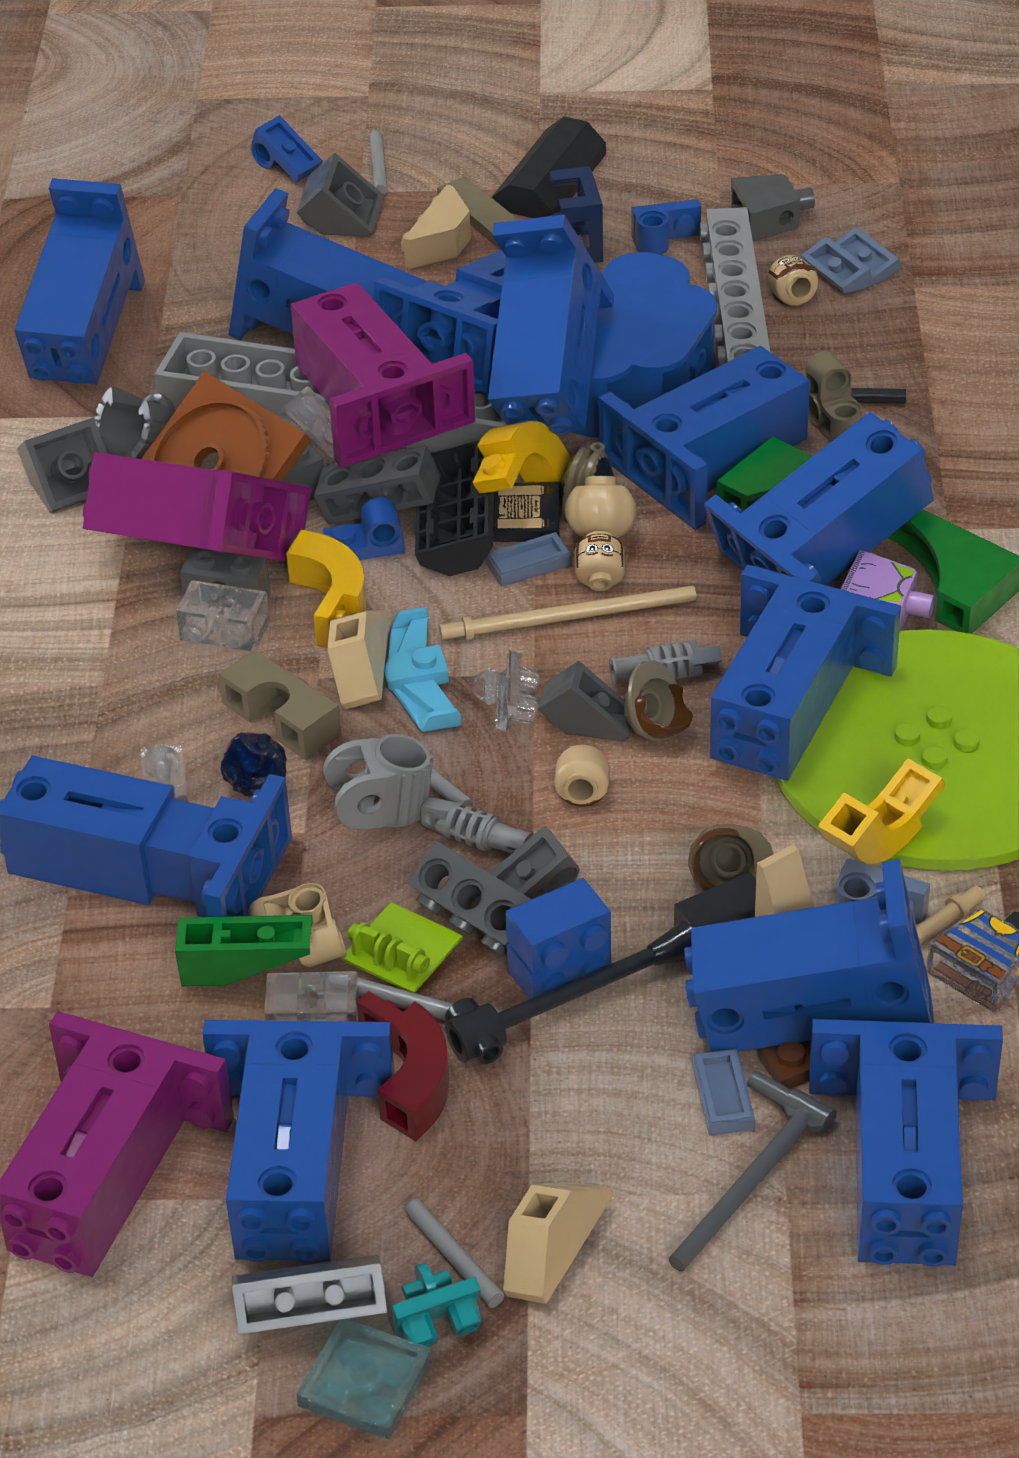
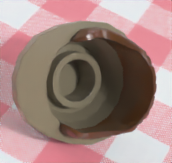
M653 660L644 661L635 667L629 679L628 692L624 695L623 713L635 734L643 736L649 741H667L673 735L688 728L693 718V713L686 707L683 701V687L676 683L673 675L664 664Z
M716 824L703 830L690 846L688 867L694 882L702 890L706 891L748 872L756 879L757 863L774 853L771 844L762 833L746 826Z

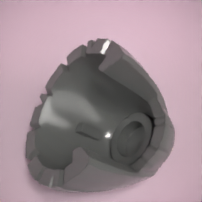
M110 387L101 398L103 402H100L96 412L98 415L95 416V421L108 454L141 459L176 410L172 402L162 394L151 393L144 399H141L125 390Z

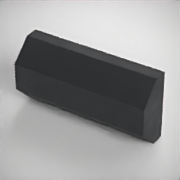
M563 116L543 132L491 198L510 213L529 218L549 217L552 214L561 213L559 200L573 198L577 192V184L552 187L550 184V171L590 166L593 172L606 155V142L588 121Z
M480 440L431 453L440 473L434 501L432 504L416 507L415 556L420 566L447 576L479 569L493 547L494 492L479 494L473 484V480L484 458L477 446Z

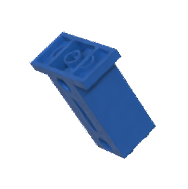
M52 178L49 192L55 216L14 331L29 378L67 381L76 384H98L128 290L142 291L145 278L121 184Z
M275 188L243 229L229 336L242 340L250 329L254 330L258 326L260 321L293 334L291 303L356 282L373 299L374 281L383 277L411 288L425 283V280L288 223L290 210L286 208L288 193Z
M565 215L494 223L492 236L505 254L506 259L488 401L506 425L538 421L547 425L552 433L566 435L571 431L585 430L598 310L600 308L613 307L614 293Z
M760 345L635 409L612 392L598 397L599 442L604 444L605 453L613 468L696 530L706 524L707 511L704 503L707 501V492L717 487L718 479L772 436L792 446L807 440L810 380Z
M870 411L745 511L742 512L733 502L727 504L716 494L707 500L704 506L720 552L741 570H744L748 564L828 586L853 565L859 550L870 552L934 501L930 484L932 478L926 468L924 459L926 453L923 447L915 439L908 440L900 434L892 422L887 419L883 421Z
M747 564L741 574L740 635L747 638L711 696L710 758L788 781L852 667H858L890 677L893 675L897 667L901 605Z
M900 859L882 862L883 881L875 883L877 893L875 898L691 928L692 947L685 948V961L688 973L693 975V979L686 980L685 982L686 994L690 1008H698V1011L695 1012L697 1032L700 1039L707 1038L711 1052L736 1048L739 1052L777 1046L783 1042L809 1041L812 1037L813 1019L934 1023L930 983Z
M812 1020L809 1094H826L829 1096L855 1095L858 1262H874L880 1265L903 1263L923 1264L930 1267L941 1265L956 1266L963 1209L958 1099L969 1101L996 1100L1003 1045L1002 1025Z
M204 1020L202 1035L205 1053L226 1059L231 1095L240 1094L226 1195L235 1260H249L252 1262L285 1260L301 1263L331 1261L348 1096L377 1097L378 1089L395 1074L390 1022Z

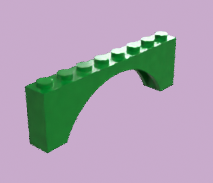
M772 436L717 480L716 495L727 504L730 502L735 503L743 512L813 456ZM924 509L887 537L907 550L924 567L936 591L935 621L956 632L972 634L1019 592V555Z

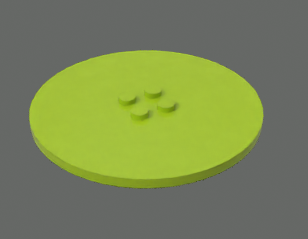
M931 629L899 631L897 667L893 675L890 677L858 667H852L790 779L786 781L775 777L782 793L801 817L820 832L818 825L843 793L848 794L866 806L869 805L883 791L903 763L909 758L942 777L945 787L920 818L923 827L898 853L883 862L900 859L903 867L922 870L958 871L988 868L1019 860V648L992 638L956 631Z

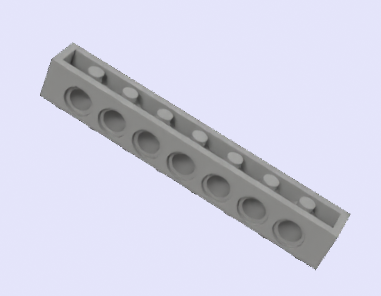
M747 207L706 209V223H700V243L702 244L703 264H705L706 284H708V291L717 301V314L714 319V344L717 346V366L719 367L760 345L770 352L748 209Z

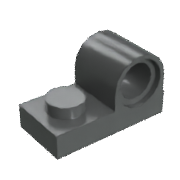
M543 826L495 867L490 874L532 898L542 889L549 893L574 882L579 875L580 869L553 833L546 826Z

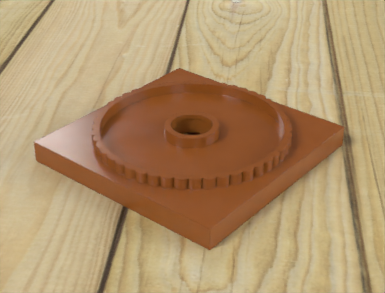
M203 371L141 459L201 468L203 460L208 455L218 452L219 460L213 470L232 471L283 482L312 439L298 428L208 372Z

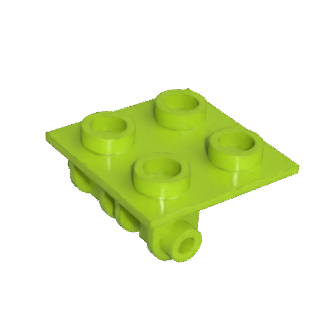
M390 902L370 925L362 922L360 924L353 923L349 927L347 938L351 940L352 945L346 950L347 956L341 957V960L402 990L415 993L460 943L463 935Z

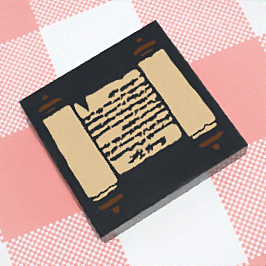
M559 482L514 483L512 489L494 492L493 542H525L554 532L560 537Z

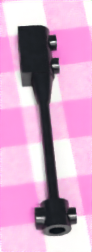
M748 872L674 904V927L647 945L646 949L498 1013L490 1003L479 1006L472 998L458 1000L449 1007L445 1014V1030L455 1055L464 1063L476 1057L482 1064L492 1063L501 1056L503 1045L507 1043L506 1029L649 966L685 960V948L692 947L691 928L755 917V877Z

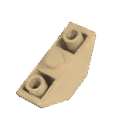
M446 185L439 195L433 198L427 210L419 215L417 222L411 230L404 234L401 242V251L404 253L405 267L412 269L456 258L471 240L470 211L453 186Z
M387 610L364 611L330 621L327 650L340 702L344 710L382 700L389 625Z
M577 1182L531 1185L508 1224L503 1291L507 1297L547 1304L614 1195L611 1188Z

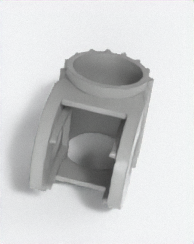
M390 734L380 739L368 738L349 741L334 749L325 760L323 773L328 786L333 791L338 792L335 798V810L339 820L344 825L354 829H373L384 826L397 828L420 821L421 805L428 799L434 760V756L430 755L431 748H426L424 741H418L413 736ZM365 761L367 768L357 774L346 772L347 767L351 763Z

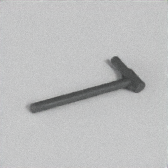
M754 1070L748 1078L747 1086L782 1105L789 1121L669 1257L670 1264L676 1270L684 1271L805 1130L810 1133L819 1131L825 1133L831 1128L837 1115L835 1109L797 1088L792 1090Z

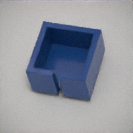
M584 878L505 911L506 936L510 944H507L508 972L529 999L611 964V911Z

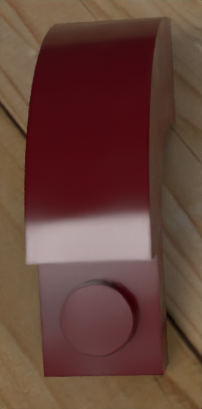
M368 991L357 1001L358 1021L390 1022L393 1053L398 1055L404 1062L400 1069L378 1089L380 1120L416 1142L436 1122L448 1098L449 1068L445 1036L436 1019L416 1001L402 1012L393 1002L383 1000Z

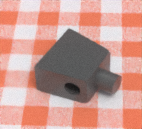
M786 175L731 178V208L747 207L753 241L797 229L800 223V210L815 207V196L812 188L795 190Z

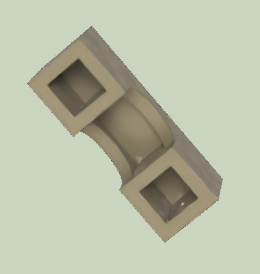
M253 650L219 673L222 703L249 722L261 714L274 711L278 742L303 759L307 760L341 735L339 705L331 697L324 696L309 686L304 679L295 677L283 669L275 660L268 659L256 650Z

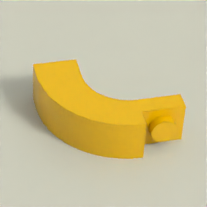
M527 421L498 426L486 432L477 445L484 458L473 480V484L478 493L482 494L512 489L519 473L525 483L560 482L570 455L560 438L555 433H552L547 425L541 422Z
M301 529L286 553L289 583L315 588L326 594L313 616L316 645L327 647L331 620L366 611L363 568L355 553L342 542L324 534Z
M907 758L883 791L869 805L866 806L848 794L843 793L820 822L818 828L826 841L859 861L870 865L881 863L898 853L923 827L920 818L945 787L943 778Z

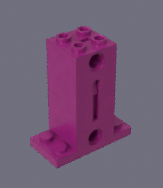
M358 282L291 303L296 365L330 404L334 461L340 468L476 422L473 360L470 356L464 353L432 364Z
M94 452L93 462L89 469L90 482L87 501L83 507L84 521L82 529L287 562V551L301 529L305 530L311 487L226 470L218 471Z
M57 1011L49 1023L61 1084L0 1179V1224L6 1249L15 1256L25 1260H39L54 1265L66 1273L77 1272L93 1277L183 1122L189 1121L201 1128H213L227 1133L234 1120L226 1059Z

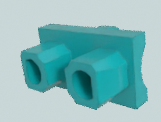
M425 1262L415 1266L416 1281L401 1286L406 1301L392 1305L393 1316L389 1317L393 1333L401 1331L412 1352L428 1348L437 1343L438 1335L432 1320L448 1315L455 1336L473 1332L479 1329L481 1325L480 1311L477 1303L481 1289L477 1278L474 1276L452 1284V1278L448 1270L432 1275L430 1268Z

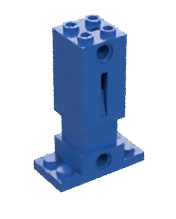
M502 250L456 269V281L446 286L431 280L414 288L384 277L374 281L373 300L432 364L467 353L473 360L474 389L486 394L489 393L506 259Z
M32 755L23 770L16 773L13 785L5 799L0 800V850L5 857L9 874L145 905H150L155 894L195 902L198 917L249 916L248 909L250 904L262 896L292 839L286 778L269 774L261 790L257 789L254 792L251 802L221 796L217 805L213 808L176 800L172 785Z

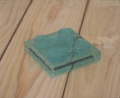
M341 1319L335 1326L297 1393L298 1406L390 1439L432 1362L431 1348L349 1319Z

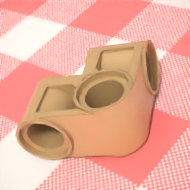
M305 883L281 893L260 897L250 904L248 909L249 916L312 915L310 955L299 958L301 965L310 968L347 956L337 918L321 885Z

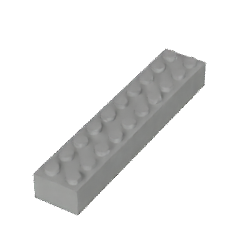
M179 332L154 373L156 392L166 396L174 405L175 410L203 371H206L299 430L317 435L332 436L330 404L296 365L295 349ZM474 389L476 422L405 447L427 446L429 451L438 452L481 440L490 429L506 424L488 401V394Z

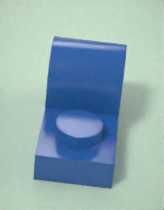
M280 115L256 128L254 132L251 151L256 162L265 169L279 164L296 183L309 176L323 162Z
M698 199L631 207V236L638 252L662 255L669 249V239L700 236L701 205Z
M384 497L371 499L363 505L360 514L361 523L323 529L324 535L332 537L348 546L359 560L405 553L403 532L395 504L390 499Z

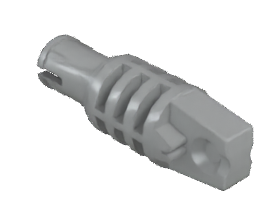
M697 640L648 647L640 655L610 658L609 673L613 684L628 681L637 665L644 661L656 660L664 664L676 680L703 675L702 666L718 664L723 659L720 645L698 648Z
M428 797L421 805V824L444 835L447 839L456 840L461 844L466 843L468 846L477 847L482 851L494 848L512 854L534 835L531 832L503 824L501 819L495 814L477 810L475 807L466 806L460 802Z

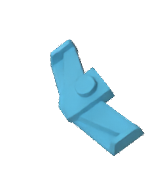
M425 607L403 610L396 614L390 625L388 658L384 668V677L388 689L394 692L422 733L462 725L460 712L457 708H454L438 686L439 684L449 683V675L440 645L427 647L429 622L428 609Z

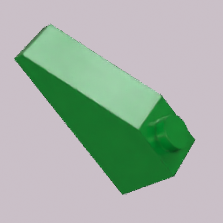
M312 915L179 918L175 955L181 987L226 986L310 955Z

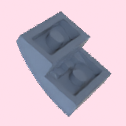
M858 227L849 231L836 242L826 236L800 255L817 273L843 293L870 287L902 269L898 257Z

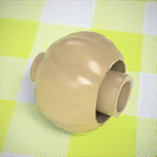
M585 477V485L576 486L566 500V521L573 532L582 538L593 531H606L619 538L625 535L634 524L636 503L625 486L616 485V477Z

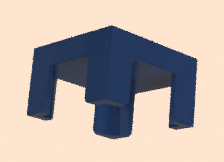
M591 167L550 171V184L552 187L577 184V197L560 199L559 207L561 213H555L551 216L565 215L576 234L581 235L584 247L594 263L603 262V204Z

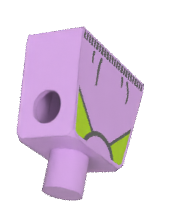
M859 550L841 590L901 605L899 631H902L909 614L930 619L935 604V595L916 591L917 571L914 568Z

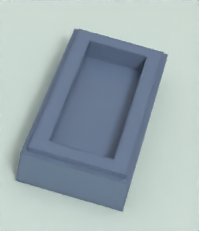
M554 532L489 552L486 557V565L502 587L572 565V554L558 534Z
M737 1048L692 1054V1068L708 1134L717 1135L755 1130V1116Z

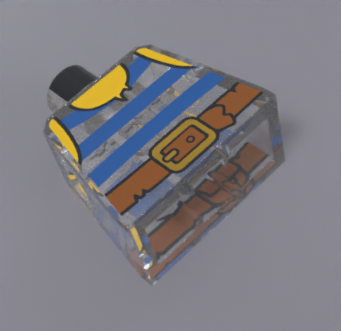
M976 910L937 935L929 942L927 973L996 1014L1019 982V912H1011L1004 920H1001L986 910Z

